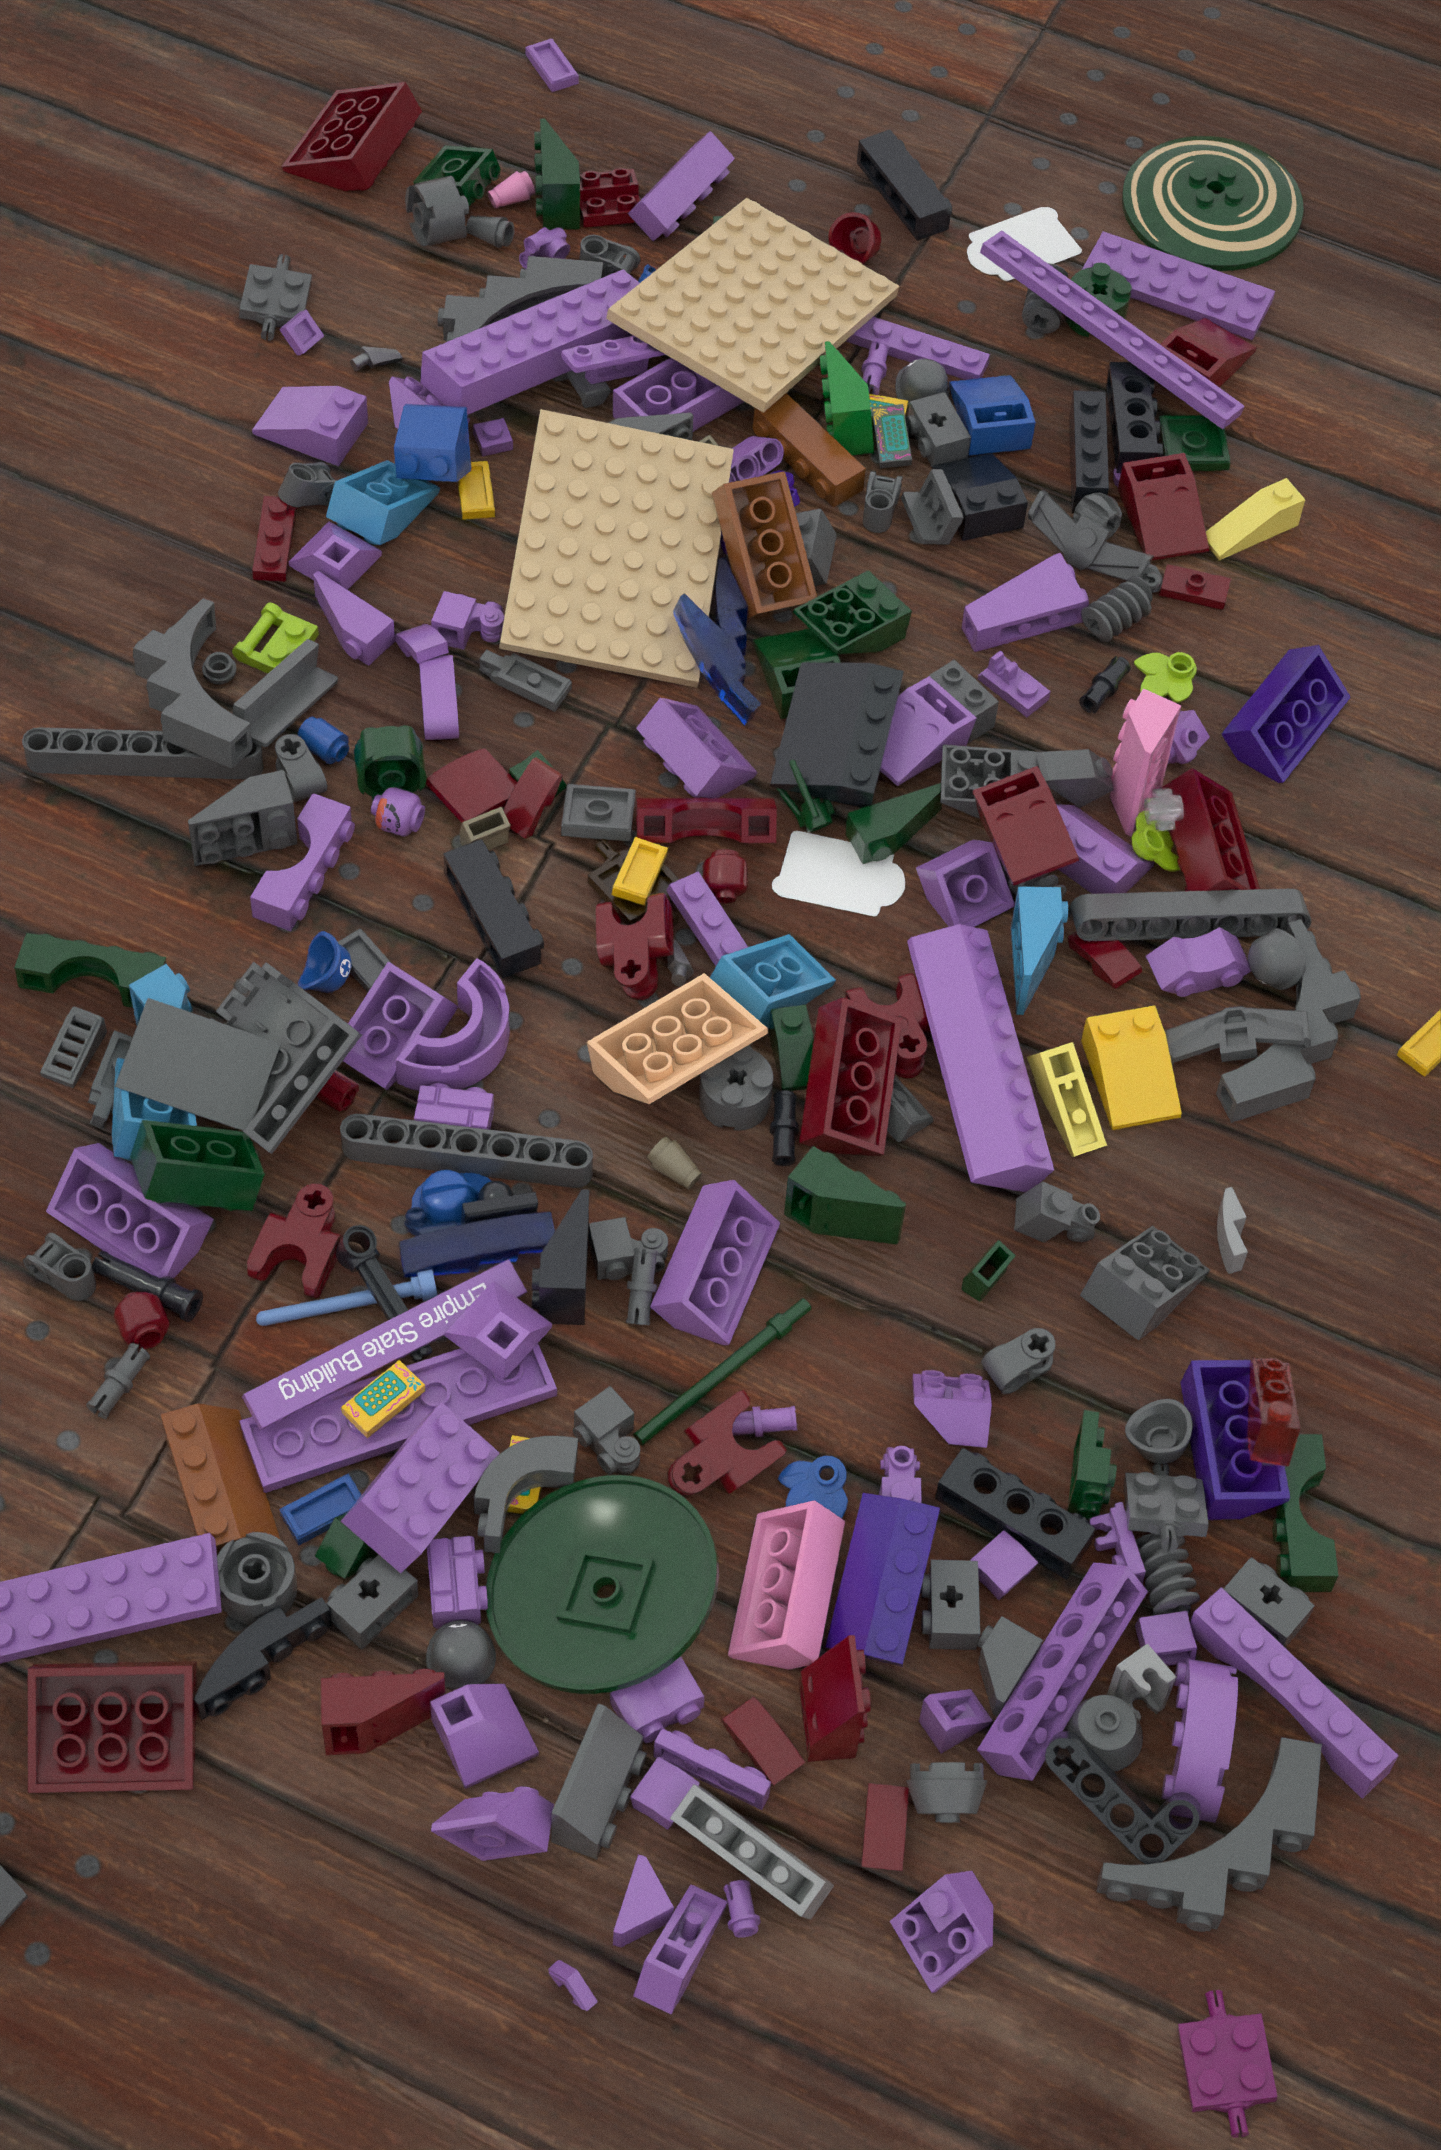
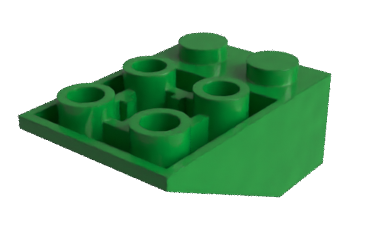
M826 341V355H820L821 375L828 374V377L822 378L824 399L830 398V401H824L826 423L833 422V425H826L827 432L851 455L874 453L868 384L831 342Z

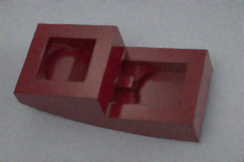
M537 757L531 760L521 775L503 810L511 825L510 829L525 839L533 836L544 807L552 804L563 777L561 773Z
M1077 932L1067 937L1069 948L1091 962L1093 974L1115 989L1142 973V966L1119 940L1084 941L1079 938Z
M754 1696L720 1719L742 1754L747 1753L757 1769L766 1776V1780L771 1781V1786L780 1782L805 1763L780 1726Z
M868 1783L861 1867L903 1871L908 1787Z

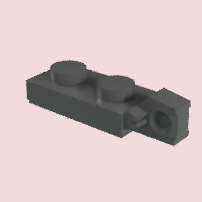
M486 649L479 659V671L491 677L490 680L554 712L572 689V681L515 653L511 656L505 655L502 657Z
M115 1030L89 1093L88 1103L96 1106L89 1125L104 1129L110 1111L113 1112L117 1058L125 1059L133 1037Z

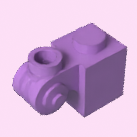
M444 591L431 624L444 637L448 646L464 650L471 633L474 631H480L481 638L486 642L499 641L504 621V610L502 606L495 602H487L484 605L476 603L475 598Z
M906 1446L887 1447L886 1454L883 1455V1460L880 1461V1469L885 1471V1476L887 1477H882L879 1495L921 1503V1478H914L916 1471L920 1469V1461H917V1455H914V1448Z

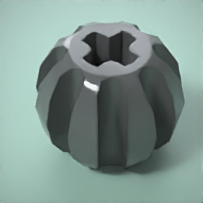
M1100 492L1083 497L1077 504L1073 515V520L1076 523L1081 515L1085 514L1112 530L1109 538L1117 531L1122 519V512L1118 503L1111 496Z

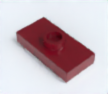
M1167 564L1159 596L1224 610L1231 578Z

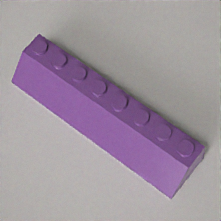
M957 924L911 937L907 943L970 1181L976 1184L1027 1192L1054 1171L988 931Z

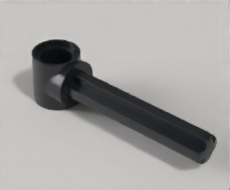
M352 1226L345 1232L336 1248L338 1262L344 1268L350 1269L352 1273L358 1271L387 1320L408 1311L377 1261L380 1253L376 1248L377 1239L375 1234L366 1226ZM356 1242L360 1244L364 1253L354 1252L350 1249L348 1243ZM428 1344L409 1355L414 1362L422 1361L432 1353V1348Z

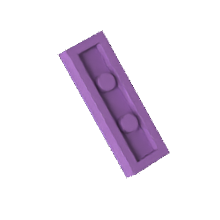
M699 872L669 884L667 893L715 966H717L721 956L748 948Z
M662 1728L654 1741L653 1757L658 1758L659 1756L687 1774L760 1810L766 1804L770 1794L771 1781L766 1780V1776L759 1770L749 1766L742 1768L730 1762L729 1757L716 1749L706 1750L694 1744V1741L688 1735L680 1731H673L671 1733Z

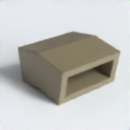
M502 807L462 822L460 827L461 845L464 846L482 839L487 849L491 850L508 843V831L511 825Z

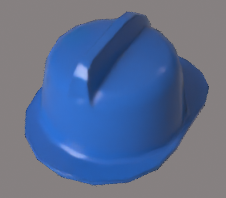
M452 1170L437 1171L431 1174L416 1189L412 1197V1208H422L425 1218L434 1224L455 1221L456 1227L461 1226L462 1204L478 1201L480 1189L485 1183L491 1182V1180L475 1173H458Z

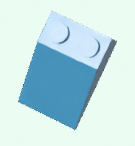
M386 460L335 481L326 517L335 521L342 529L353 531L363 536L366 542L381 545L397 538L439 494L440 487L427 480L396 478L395 464Z
M1018 887L1011 922L1016 1015H1024L1055 956L1057 943H1063V923H1067L1068 902L1062 901L1061 887Z
M790 934L721 956L710 976V979L765 1025L767 1029L769 1028L771 1009L806 1005L832 987L836 981Z
M117 1058L115 1084L125 1059ZM114 1084L112 1120L114 1157H121L131 1161L130 1155L142 1120L197 1126L195 1114L117 1088Z

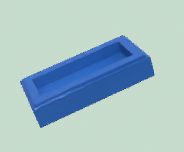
M348 1473L280 1508V1516L299 1546L328 1531L334 1518L348 1513L361 1497V1493Z

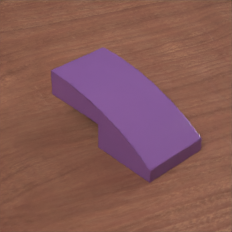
M422 624L395 634V642L406 657L413 656L417 663L449 653L447 641L431 625Z

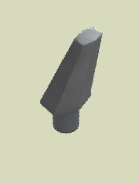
M363 346L360 350L361 354L351 359L350 363L352 368L358 371L367 365L373 369L378 366L401 361L403 357L396 349Z
M673 939L674 952L672 956H667L668 969L672 973V983L676 986H682L693 975L694 971L680 945Z

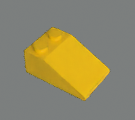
M1156 1006L1086 1018L1081 1042L1111 1129L1116 1130L1181 1118L1182 1112L1166 1034Z

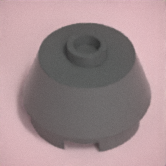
M1098 1695L1081 1701L1063 1732L1069 1731L1078 1735L1113 1772L1129 1766L1139 1755L1143 1743V1731L1137 1716L1125 1701L1112 1695ZM1068 1746L1067 1750L1072 1755L1073 1748ZM1083 1759L1079 1767H1082L1087 1761Z
M962 1762L931 1763L929 1771H920V1764L913 1763L910 1764V1780H906L917 1814L935 1815L936 1823L960 1822V1815L977 1814L988 1781L984 1780L983 1763H974L973 1771H965V1763Z

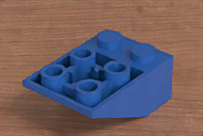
M1011 375L949 382L956 412L971 436L969 455L1031 449L1035 419L1028 397Z

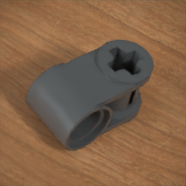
M588 235L581 240L579 260L603 262V277L623 269L630 274L641 262L638 252L630 246L618 244L599 235Z
M325 462L292 463L279 488L278 496L284 503L293 507L327 506L331 499L334 483L338 480L331 476L330 468Z
M870 471L863 513V525L867 530L881 533L890 528L895 507L899 502L903 476H897L895 479L879 476L876 474V471Z
M294 734L280 737L275 745L278 757L275 765L277 771L284 770L293 802L309 798L313 793L320 794L327 791L324 773L319 764L314 760L305 741Z
M48 1233L45 1236V1243L33 1255H27L23 1259L25 1267L32 1275L40 1281L48 1283L69 1299L81 1301L89 1298L96 1290V1280L89 1258L68 1245L55 1233ZM76 1275H82V1276H80V1277H78V1278H72L73 1276H76Z
M1043 1328L1031 1329L1010 1342L1001 1344L989 1351L983 1357L981 1364L1001 1393L1004 1395L1010 1394L1021 1388L1025 1383L1045 1374L1051 1369L1053 1353L1055 1351L1054 1336Z

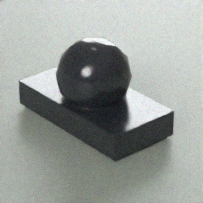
M502 1181L485 1183L478 1193V1201L462 1204L461 1226L463 1234L468 1235L535 1224L538 1211L536 1192L514 1195L509 1185Z

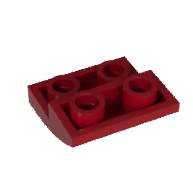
M616 168L613 171H586L580 174V216L583 227L635 222L628 214L640 201L639 184L634 169Z
M486 748L474 751L450 762L427 777L426 785L461 823L499 807H505L517 784Z

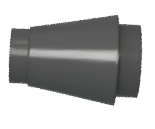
M470 216L466 225L468 234L497 248L509 246L515 232L513 222L508 221L506 217Z

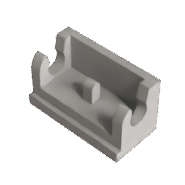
M1147 1643L1116 1666L1107 1695L1116 1696L1125 1701L1140 1721L1141 1715L1139 1711L1134 1709L1132 1702L1138 1699L1143 1700L1147 1707L1157 1714L1165 1708L1176 1676Z

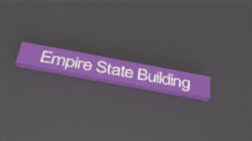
M508 1259L243 1394L242 1398L259 1430L261 1431L444 1337L445 1332L492 1281H495L516 1298L524 1296L527 1290L510 1260Z

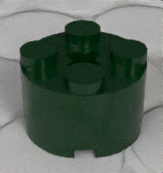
M1102 262L1095 263L1093 267L1077 272L1070 279L1126 320L1132 286L1124 276L1112 270L1108 264ZM1065 315L1066 323L1074 332L1081 336L1089 337L1090 333Z
M407 725L400 727H369L360 733V739L354 748V760L358 788L363 795L365 792L372 796L373 801L376 795L382 796L384 791L390 787H396L411 793L418 789L420 792L424 788L427 776L423 747L412 727Z

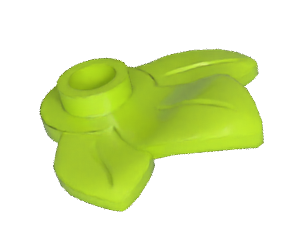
M1156 652L1143 655L1134 661V665L1146 675L1141 684L1140 693L1143 689H1146L1161 697L1168 695L1176 703L1186 700L1193 691L1192 680L1195 678L1197 667L1190 655L1177 652L1168 657Z
M1149 810L1140 812L1136 817V831L1132 834L1134 852L1141 858L1155 861L1164 870L1170 872L1180 870L1177 863V858L1179 857L1171 852L1173 841L1169 834L1170 831L1156 827L1153 815Z

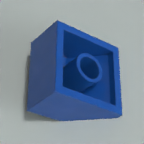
M405 404L394 444L396 478L458 482L471 471L467 407Z

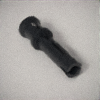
M106 1251L98 1253L99 1257L103 1258V1260L95 1257L93 1261V1273L108 1278L135 1292L153 1293L160 1299L163 1308L179 1314L180 1319L185 1322L193 1320L200 1310L203 1301L202 1291L186 1289L176 1284V1280L170 1276L159 1278L108 1254Z

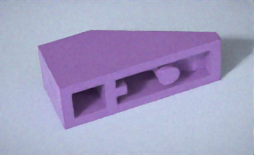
M315 572L313 574L315 597L342 648L351 658L359 659L369 666L395 642L394 620L321 572Z
M690 1884L645 1959L633 1997L669 2014L673 2013L728 1903L726 1900Z

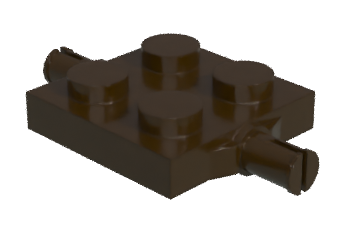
M603 839L602 843L599 841L596 844L595 850L606 861L601 867L588 874V884L605 902L612 903L613 908L626 925L635 924L644 917L648 902L644 906L612 895L613 885L629 849L617 852L606 839ZM665 863L662 865L650 895L665 893L671 904L673 901L667 893L668 886L680 879ZM673 913V926H675L679 921V917Z

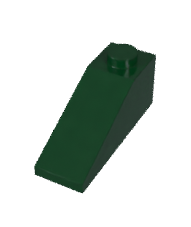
M941 783L848 813L846 835L862 864L882 861L890 855H894L942 809L943 803L940 802Z

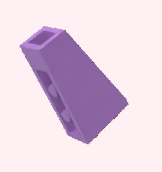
M1061 553L1054 554L965 606L962 630L973 651L977 652L1083 622L1081 610L1089 605L1088 595L1085 589L1079 587L1075 579L1073 567L1070 564L1067 565Z

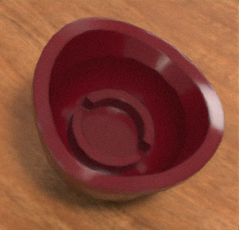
M855 212L846 213L838 217L832 224L828 234L830 246L835 247L848 257L859 261L862 265L878 253L882 242L878 226L868 216Z

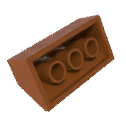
M785 471L725 483L713 491L712 496L744 620L748 621L785 612L816 598L817 593Z
M198 1403L160 1414L167 1445L195 1536L211 1533L216 1541L217 1556L228 1542L233 1539L236 1541L244 1538L248 1533L262 1532L280 1539L266 1493H264L240 1427L239 1421L242 1418L239 1410Z

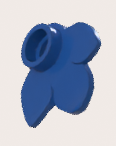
M822 1456L812 1463L796 1461L783 1469L778 1477V1481L791 1489L786 1499V1507L815 1500L841 1519L843 1518L848 1506V1499L843 1490L847 1479V1472L844 1464L838 1458ZM830 1468L834 1471L833 1478L827 1481L821 1479V1471Z

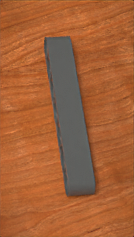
M39 727L28 730L22 738L26 764L30 770L37 773L247 779L260 775L264 768L262 747L252 742V750L232 769L164 741L163 731Z
M1297 889L1085 894L1075 898L1070 905L1077 935L1084 941L1171 939L1172 937L1181 939L1195 938L1208 934L1219 927L1236 937L1263 936L1274 928H1279L1286 932L1288 923L1299 919L1302 920L1306 929L1311 925V917L1304 897Z
M366 1114L349 1115L340 1125L342 1151L346 1157L354 1161L434 1171L452 1170L458 1173L480 1174L490 1178L580 1188L587 1185L593 1176V1152L589 1145L577 1140ZM354 1136H363V1137L360 1138V1139H353V1138H352V1137H354ZM391 1140L400 1141L398 1143H388ZM426 1145H436V1147H433V1148H426V1147H424V1146H426ZM464 1149L473 1150V1151H471V1152H466V1153L461 1152V1150H464ZM499 1154H508L509 1156H507V1157H499V1156H497V1155H499ZM536 1158L546 1159L545 1161L541 1162L534 1161V1159ZM577 1162L583 1164L580 1166L570 1165L571 1163Z

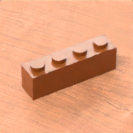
M787 393L764 413L754 408L753 430L756 436L773 438L780 441L784 450L783 459L794 469L799 478L808 482L814 488L816 494L820 498L825 499L833 508L863 491L866 468Z

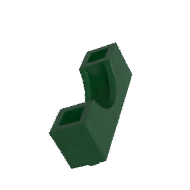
M26 933L14 969L19 988L52 994L71 979L82 976L100 977L111 982L118 989L123 1006L133 1008L129 985L167 964L166 957L152 952L140 953L124 950L118 946L105 947L90 944L83 940L71 941L55 938L49 934L37 935Z
M1279 1434L1290 1500L1276 1506L1277 1518L1273 1520L1274 1542H1280L1281 1554L1277 1555L1276 1559L1278 1578H1283L1284 1582L1290 1587H1296L1303 1592H1332L1339 1576L1335 1541L1316 1532L1304 1519L1299 1505V1498L1308 1490L1318 1487L1326 1471L1322 1434Z

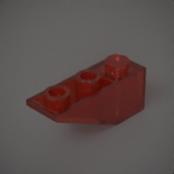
M1252 1357L1250 1361L1247 1430L1250 1460L1289 1467L1300 1432L1289 1363L1281 1362L1275 1358L1261 1359Z

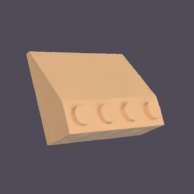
M703 973L587 1041L593 1073L613 1092L651 1104L768 1034V1029Z

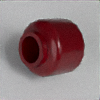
M728 849L716 850L703 862V879L719 903H733L736 901V897L743 895L747 891L748 865L746 860L739 856L737 851Z
M129 1293L115 1308V1322L123 1341L128 1345L134 1343L139 1345V1349H149L161 1343L168 1332L169 1320L160 1299L153 1293Z

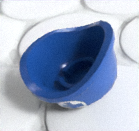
M321 931L310 943L306 966L298 980V986L305 991L311 989L333 993L344 985L351 970L350 953L330 933Z

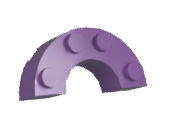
M476 958L457 982L458 1006L468 1015V1024L458 1033L445 1038H427L416 1034L396 1058L398 1084L419 1091L420 1085L430 1086L433 1083H443L451 1089L461 1090L485 1078L500 1063L509 1043V1003L501 979L486 963Z
M1186 1659L1184 1663H1177L1174 1686L1179 1687L1176 1708L1182 1709L1181 1722L1176 1721L1174 1725L1172 1746H1176L1178 1749L1172 1775L1165 1774L1162 1799H1168L1175 1793H1189L1200 1804L1201 1814L1199 1820L1216 1822L1225 1790L1221 1784L1225 1769H1229L1234 1737L1238 1678L1232 1677L1231 1674H1236L1237 1669L1233 1666ZM1183 1805L1175 1806L1170 1811L1171 1815L1193 1818L1191 1810Z

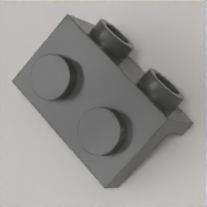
M931 469L920 492H903L901 500L921 544L949 545L964 517L942 469Z

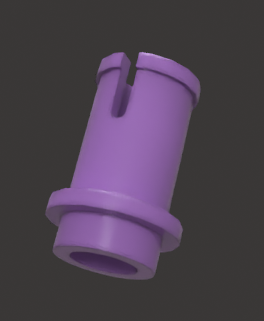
M747 1880L730 1882V1885L726 1884L724 1886L731 1920L728 1922V1928L733 1931L735 1937L739 1938L756 1934L758 1932V1925L761 1923L760 1916L756 1915L750 1891L751 1886Z

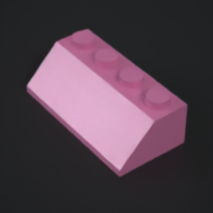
M1146 689L1142 690L1136 701L1130 699L1124 710L1123 718L1126 721L1118 735V740L1122 742L1119 744L1113 761L1117 763L1112 769L1113 775L1111 776L1114 790L1110 793V799L1125 834L1130 837L1136 831L1137 815L1142 811L1150 809L1162 787L1181 705Z
M815 1500L757 1514L728 1651L729 1657L787 1670L808 1666L819 1658L845 1521Z

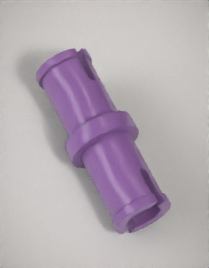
M877 340L870 343L868 358L863 362L861 370L863 373L862 379L868 384L869 393L870 389H873L872 394L874 395L879 394L881 379L886 376L887 372L886 359L890 347L883 340H880L878 349H876Z
M760 1406L752 1407L753 1411L741 1412L736 1417L732 1433L733 1435L755 1433V1437H763L765 1432L797 1430L795 1406L760 1410Z

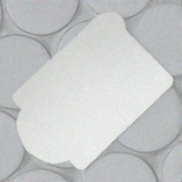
M1040 207L969 233V238L973 243L967 248V255L970 263L976 269L989 275L998 274L1002 280L1009 281L1015 278L980 253L982 244L1001 230L1042 260L1051 264L1079 255L1082 249L1058 221L1057 212L1049 207Z
M794 831L789 840L780 876L773 880L772 889L781 897L875 917L879 914L881 906L892 905L900 898L905 890V878L902 869L892 863L894 855H890L882 861L862 864L851 842Z

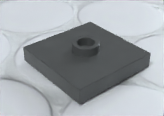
M567 784L561 836L630 841L636 790Z

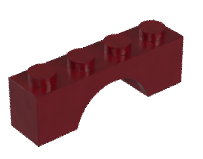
M636 798V837L652 843H672L680 838L701 835L722 836L735 839L741 843H776L777 808L774 798Z

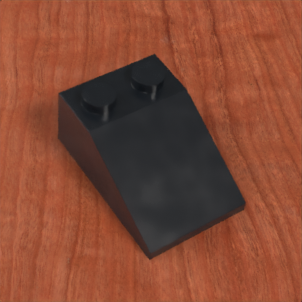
M992 453L932 465L931 469H942L958 506L962 510L964 518L957 529L962 541L1024 528L1028 501L1018 479Z
M581 1190L542 1251L540 1268H533L532 1309H539V1314L552 1324L585 1325L589 1190Z

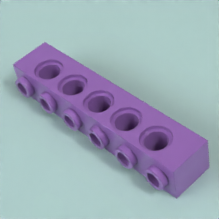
M1093 1562L977 1749L998 1775L1033 1781L1046 1759L1045 1753L1049 1742L1054 1735L1062 1732L1148 1592L1128 1566Z

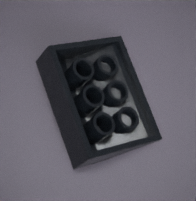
M801 662L770 787L801 794L789 761L793 759L796 761L812 797L859 808L872 805L904 671L872 663Z

